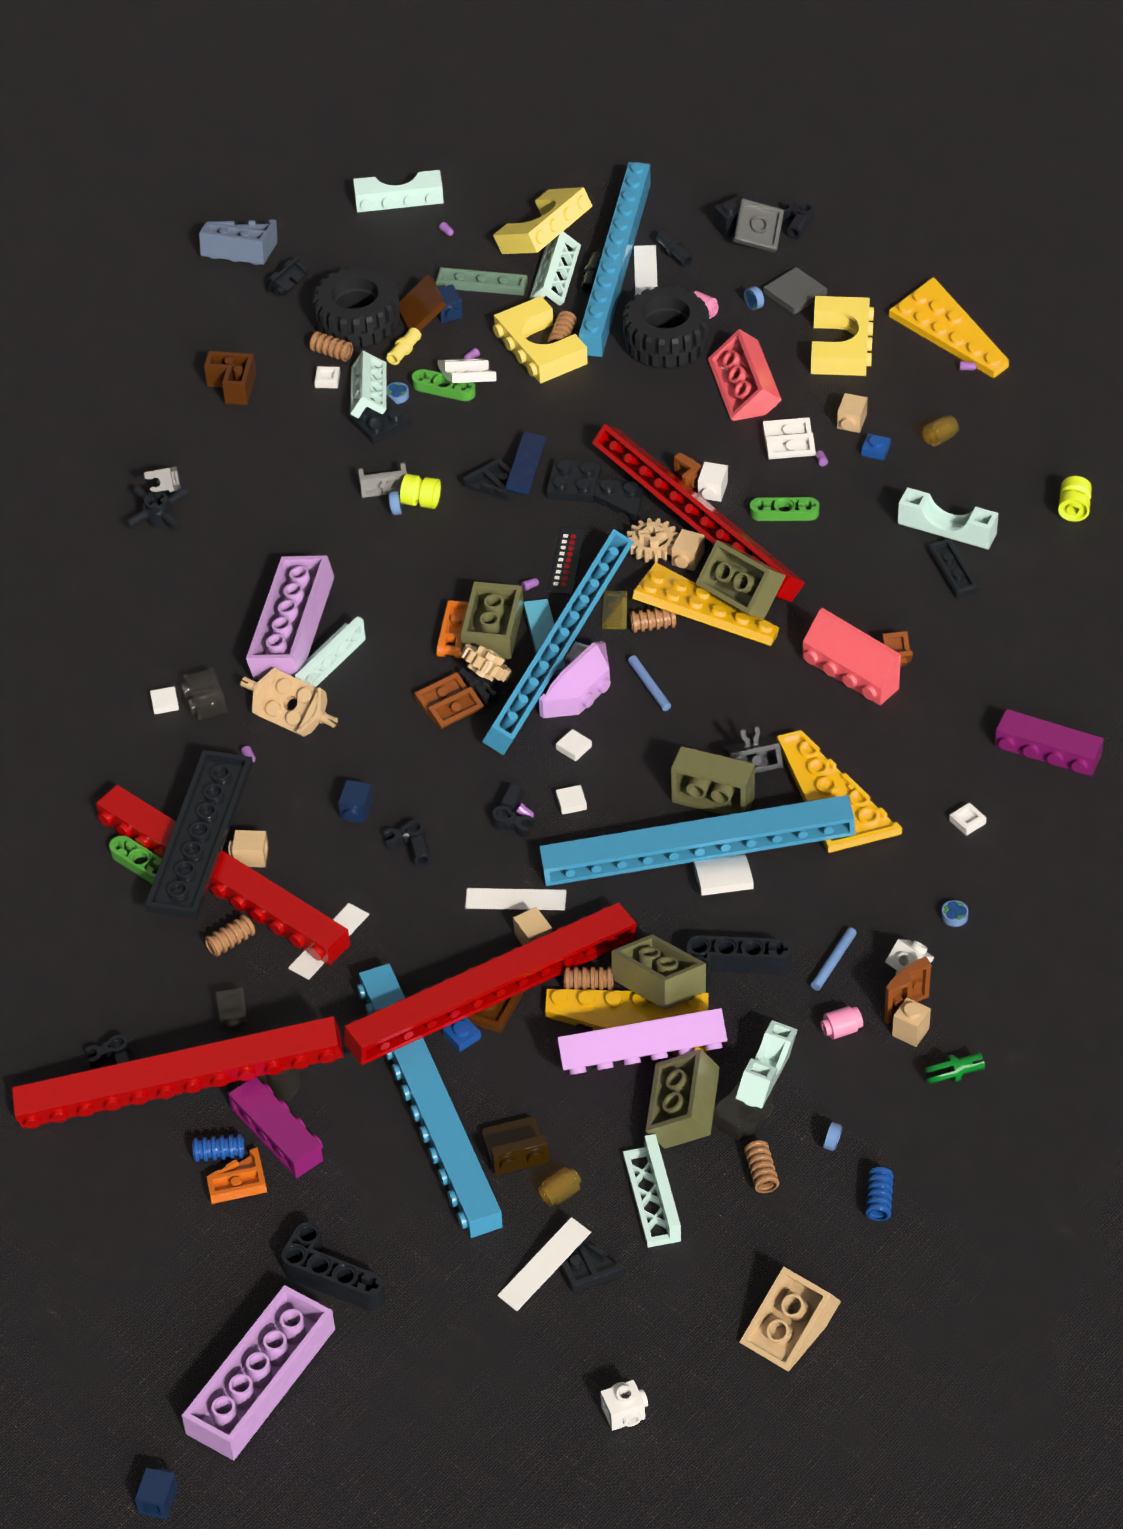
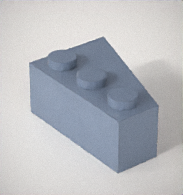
M248 220V224L235 225L234 221L206 222L199 232L201 256L264 265L278 243L276 220H269V224H256L255 220Z

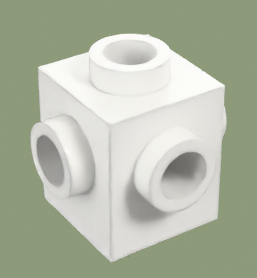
M898 939L885 962L897 970V975L909 964L925 956L931 963L934 956L927 952L928 948L918 941L912 942L910 940Z
M634 1380L619 1382L611 1388L600 1391L601 1407L612 1431L625 1426H634L645 1419V1407L648 1406V1400L644 1390H638Z

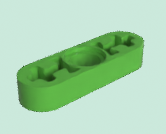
M426 369L417 370L412 374L413 388L420 392L460 401L472 400L476 395L474 382L452 383L442 373ZM442 383L449 384L447 387H440L438 385Z
M811 497L756 498L750 503V516L756 521H812L819 516V502ZM788 507L791 510L783 512L779 508Z
M127 836L113 838L109 844L111 857L153 884L156 877L154 870L158 871L162 858ZM139 857L147 859L143 864L134 863V860Z

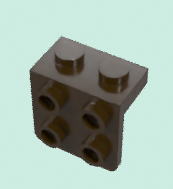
M527 1117L482 1130V1136L495 1176L549 1163L548 1141L545 1134H540L534 1117Z

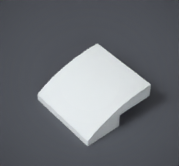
M482 358L438 360L440 371L452 383L496 381V372L488 370V360Z
M810 418L763 421L768 459L815 456L816 452Z
M745 853L693 862L701 896L753 889L754 882Z

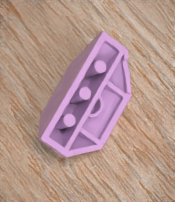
M593 642L557 676L547 693L542 694L539 698V712L542 718L579 715L585 708H589L601 693H605L608 690L611 681L605 642Z

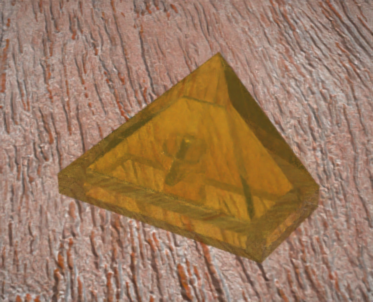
M604 590L602 629H627L628 591Z

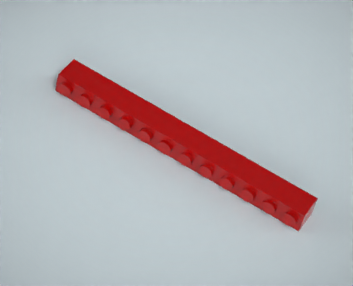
M607 424L603 425L592 444L699 533L703 534L711 543L715 545L716 541L719 540L730 544L786 575L776 597L789 602L794 600L805 584L801 578L621 430Z
M116 785L96 803L99 821L104 826H110L115 829L121 836L129 837L163 858L176 821L119 785ZM221 852L208 888L216 897L230 902L235 909L244 911L257 923H263L276 935H282L295 947L306 950L315 960H321L329 966L350 947L347 928L226 852Z
M619 902L612 906L604 907L592 915L582 917L578 921L565 927H560L543 937H538L530 943L521 947H515L508 953L499 957H493L488 962L477 967H471L465 972L452 978H447L435 986L425 988L419 993L406 999H400L395 1004L384 1009H378L362 1019L352 1021L345 1026L344 1044L362 1066L564 973L566 967H570L571 970L634 941L637 923Z
M334 1016L12 1087L15 1118L22 1128H37L45 1123L64 1122L68 1118L77 1116L87 1117L95 1112L104 1110L114 1111L122 1106L131 1104L141 1105L149 1100L158 1098L169 1099L176 1094L185 1092L196 1093L208 1087H223L231 1082L240 1080L250 1081L255 1077L267 1074L277 1075L289 1069H304L309 1065L321 1062L331 1063L336 1059L344 1058L340 1028Z

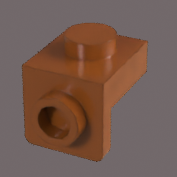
M681 452L674 456V474L681 478L691 489L697 488L701 465Z
M907 631L882 634V643L901 654L900 667L906 666L911 662L913 652L910 651Z

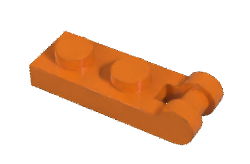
M448 600L437 645V657L453 655L454 658L462 659L460 655L462 652L461 632L469 602ZM447 643H455V646L447 645Z

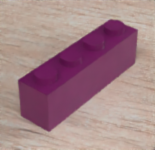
M1006 709L996 729L995 747L1092 776L1102 756L1104 738Z
M255 1077L228 1093L231 1110L296 1179L323 1161L321 1150L323 1144L319 1137L315 1134L311 1135L307 1131L304 1122L299 1117L295 1118L290 1113L287 1104L283 1100L279 1101L274 1096L272 1089L267 1083L262 1084Z

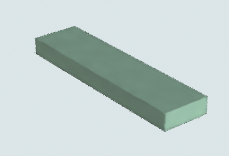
M440 268L436 285L440 288L453 284L456 290L524 296L528 275Z

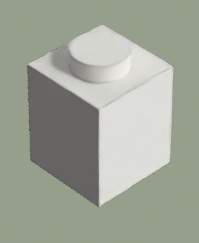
M704 462L698 479V494L703 499L721 502L728 483V465Z

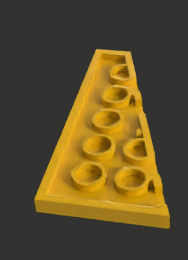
M934 277L889 310L890 318L961 360L974 362L978 370L992 378H995L1009 366L1008 358Z
M656 562L634 590L632 599L769 646L773 644L779 632V627L772 623L747 614L689 579Z
M802 730L777 736L781 753L804 802L849 795L855 820V835L823 840L828 853L902 834V827L897 822L893 823L887 817V812L883 808H878L870 800V796L846 773L840 772L836 768L837 764L831 758L827 759L820 752V748Z
M547 989L545 1013L548 1018L575 1026L578 1024L592 1027L593 1031L708 1011L709 993H702L691 1000L676 1004L672 1008L663 1009L633 991ZM705 1046L695 1047V1051L701 1049L707 1054ZM673 1051V1055L679 1056L678 1051Z

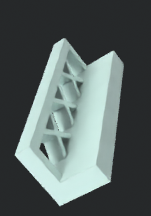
M564 231L545 247L530 295L531 300L539 296L543 298L547 296L559 306L565 301L581 245ZM565 243L573 249L572 252L568 251ZM561 257L565 258L568 266H564ZM556 272H560L563 280L559 279ZM552 286L556 287L559 295L551 290Z
M365 351L361 352L351 367L350 414L357 418L360 417L366 406L381 414L386 410V362Z
M357 616L350 624L345 623L307 659L305 666L295 675V678L315 687L319 685L366 640L363 619Z
M656 1134L646 1135L644 1148L623 1151V1157L646 1244L649 1248L680 1242L681 1225ZM647 1157L648 1163L643 1169L632 1165L631 1159ZM643 1178L654 1183L649 1192L638 1187ZM649 1201L660 1206L655 1215L644 1210ZM655 1224H658L666 1229L667 1234L652 1237L650 1230Z

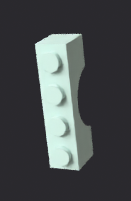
M440 170L418 172L412 181L402 185H387L377 180L376 177L353 179L357 212L444 203Z
M907 487L899 502L898 524L989 550L997 534L998 513L975 507L970 513L965 515L950 514L939 508L929 493Z
M773 1020L771 1021L755 1059L751 1058L744 1070L736 1099L743 1101L749 1106L763 1107L790 1056L797 1029Z

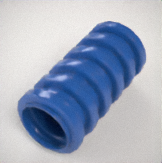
M241 1133L237 1134V1137L229 1134V1137L224 1138V1135H220V1138L211 1136V1139L202 1137V1140H198V1137H195L192 1140L195 1162H200V1159H204L206 1162L209 1158L217 1161L219 1157L222 1160H226V1157L235 1159V1156L243 1158V1155H245L244 1139Z
M875 1167L868 1173L866 1216L875 1221H884L891 1217L894 1174L888 1168Z

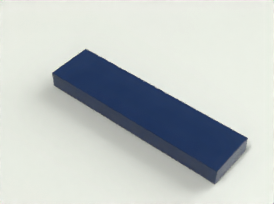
M528 432L523 433L506 484L507 490L529 495L547 437Z

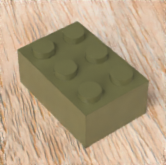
M717 540L695 584L747 614L765 619L786 575L740 549Z
M474 581L461 632L462 650L466 644L477 648L479 645H482L497 652L504 659L512 658L524 607L522 586Z
M681 746L671 768L672 802L722 815L748 812L755 798V764Z
M653 934L612 950L613 980L653 1002L660 1008H672L676 1004L691 1000L695 996L706 992V963Z
M701 1049L658 1062L655 1065L646 1132L649 1135L656 1134L658 1143L664 1149L711 1135L720 1067Z

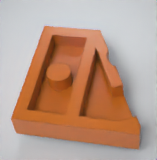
M258 1147L250 1150V1156L238 1163L235 1159L223 1169L217 1170L206 1177L212 1204L267 1192Z

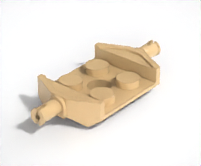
M273 668L258 682L243 677L242 680L247 683L242 681L240 683L241 687L253 691L252 713L303 737L312 733L319 723L327 724L332 728L336 726L333 722L338 723L337 717H333L325 712L327 695L323 689L285 674L276 668ZM296 698L297 706L293 710H288V702Z

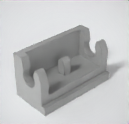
M405 462L400 463L401 471L364 475L363 468H359L362 498L387 495L393 491H399L400 493L403 478L407 474Z
M177 466L144 472L145 479L158 478L156 482L160 485L150 488L153 492L164 490L172 492L181 489Z

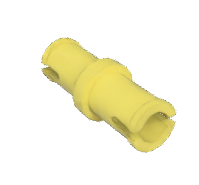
M410 328L402 338L396 341L395 347L387 354L389 363L397 365L405 355L412 352L413 346L421 339V333L418 329Z

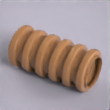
M562 311L558 314L548 338V344L572 335L577 323V318L573 313Z
M316 331L310 339L311 351H317V353H323V355H329V357H335L338 360L341 359L343 362L348 361L352 355L353 345L351 342L328 336L325 333L322 334L319 331Z
M654 608L653 611L646 609V612L639 610L638 613L631 611V629L634 633H637V630L645 632V629L652 631L653 628L660 630V627L667 629L668 626L675 628L676 615L673 612L664 609L658 610L657 608Z
M241 915L239 920H233V924L228 923L226 928L221 927L219 932L214 931L212 936H206L205 944L212 955L219 957L221 952L225 953L228 951V948H234V944L239 945L241 940H247L248 935L254 936L255 927L247 916Z
M566 967L564 970V988L566 989L574 988V990H579V988L587 990V988H591V990H595V988H599V990H604V988H608V990H612L614 986L612 967H608L606 970L603 967H599V970H595V967H591V970H587L586 967H583L582 970H578V967L570 970V967Z
M762 1140L749 1143L745 1147L744 1152L755 1190L759 1193L772 1192L779 1186V1180L769 1145Z

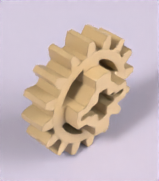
M650 518L647 519V523L641 520L638 521V526L632 525L631 531H627V538L634 541L630 548V554H636L637 560L644 557L645 562L653 559L657 563L658 558L667 560V554L672 556L671 548L679 535L676 532V527H669L668 521L660 523V518L655 522H652Z
M466 644L460 653L461 657L469 662L467 667L482 678L484 677L490 681L496 678L499 681L507 682L512 673L511 669L504 664L505 659L490 648L488 649L482 645H479L477 648Z

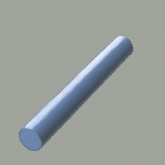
M635 655L629 657V664L662 710H669L671 708L670 702Z
M849 927L812 981L811 987L814 990L819 991L856 936L857 932L855 929Z

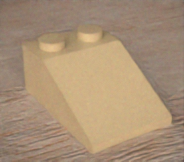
M783 1266L739 1343L789 1372L826 1328L841 1301L829 1292Z

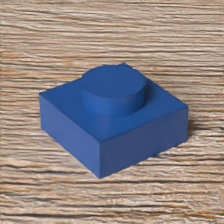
M868 433L862 447L861 456L884 460L891 445V438Z
M464 1018L443 1028V1036L461 1052L481 1039V1031L468 1018Z

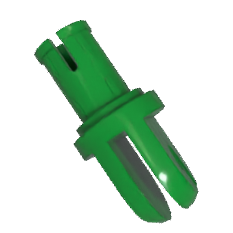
M980 1052L962 1058L948 1055L946 1056V1062L926 1067L924 1071L926 1074L947 1068L948 1073L926 1080L930 1084L949 1078L954 1083L958 1082L963 1074L985 1069L984 1061L973 1064V1061L983 1059V1056Z

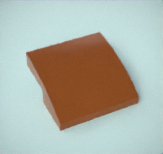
M458 672L414 694V698L419 706L440 729L484 708L483 703L472 687L468 688Z
M926 956L902 969L887 985L884 1015L886 1024L893 1022L894 1014L906 998L919 1002L929 997L931 963Z

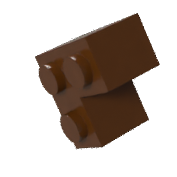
M209 351L204 365L207 387L223 388L225 404L248 405L256 378L254 354Z

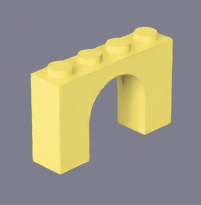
M584 187L548 189L535 200L542 215L541 217L524 223H508L493 235L501 253H538L592 207Z
M542 296L494 315L495 325H493V331L496 337L502 339L506 348L516 355L518 362L523 364L530 376H534L540 384L588 364L587 346L576 334L551 344H535L526 339L536 332L553 326V309Z
M815 296L814 328L842 329L852 333L854 337L843 342L812 341L811 374L866 376V367H871L872 353H867V351H872V337L868 336H873V322L869 321H873L874 307H869L870 298Z

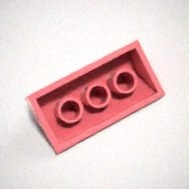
M738 329L708 358L731 420L736 421L764 416L781 401L759 341L744 331Z
M821 608L803 640V659L810 665H814L824 671L828 676L844 683L848 688H852L862 694L866 699L872 700L881 706L899 689L901 654Z

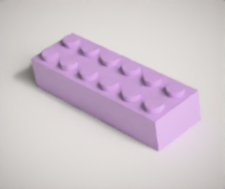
M327 555L281 557L246 657L254 680L262 679L273 668L295 678V675L305 666L334 580V574Z
M722 1008L558 1037L563 1070H569L570 1075L587 1072L586 1067L594 1065L597 1066V1070L613 1068V1062L624 1060V1065L641 1063L640 1057L651 1055L652 1061L668 1058L667 1052L678 1051V1055L681 1056L695 1051V1047L705 1046L706 1051L723 1048L722 1043L727 1042Z
M284 1285L182 1414L186 1434L234 1461L334 1332L335 1325L332 1310Z

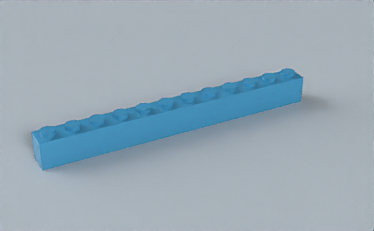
M629 162L579 332L580 340L587 346L588 356H603L651 185L650 164Z
M613 529L482 741L484 744L502 755L505 754L634 541Z
M849 795L835 796L827 799L732 813L724 816L654 826L634 831L630 830L561 843H551L540 846L546 886L853 836L855 835V820Z
M389 963L359 973L360 984L357 985V991L360 999H365L367 1002L365 1005L367 1015L405 998ZM421 1038L386 1054L387 1060L392 1059L394 1063L392 1070L395 1079L402 1081L401 1091L405 1101L410 1100L412 1104L410 1111L415 1122L419 1121L421 1127H419L421 1138L424 1143L429 1142L431 1148L428 1150L432 1163H438L440 1167L438 1170L440 1181L443 1186L448 1185L450 1191H447L450 1204L452 1207L457 1206L459 1210L457 1218L461 1228L467 1229L470 1238L503 1228L501 1209L424 1039Z

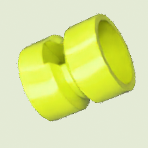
M406 474L401 484V504L416 506L419 503L421 507L435 509L441 493L440 479L425 477L422 480L417 475Z
M1071 476L1064 479L1061 483L1058 511L1062 518L1076 522L1084 520L1089 515L1092 486L1087 479L1080 476Z

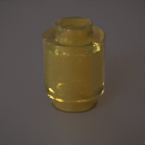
M942 416L924 426L923 438L926 443L936 447L955 436L959 431L958 423L952 416Z
M563 1167L544 1180L538 1191L548 1206L559 1205L580 1190L579 1184L581 1179L574 1169L571 1168L569 1170Z

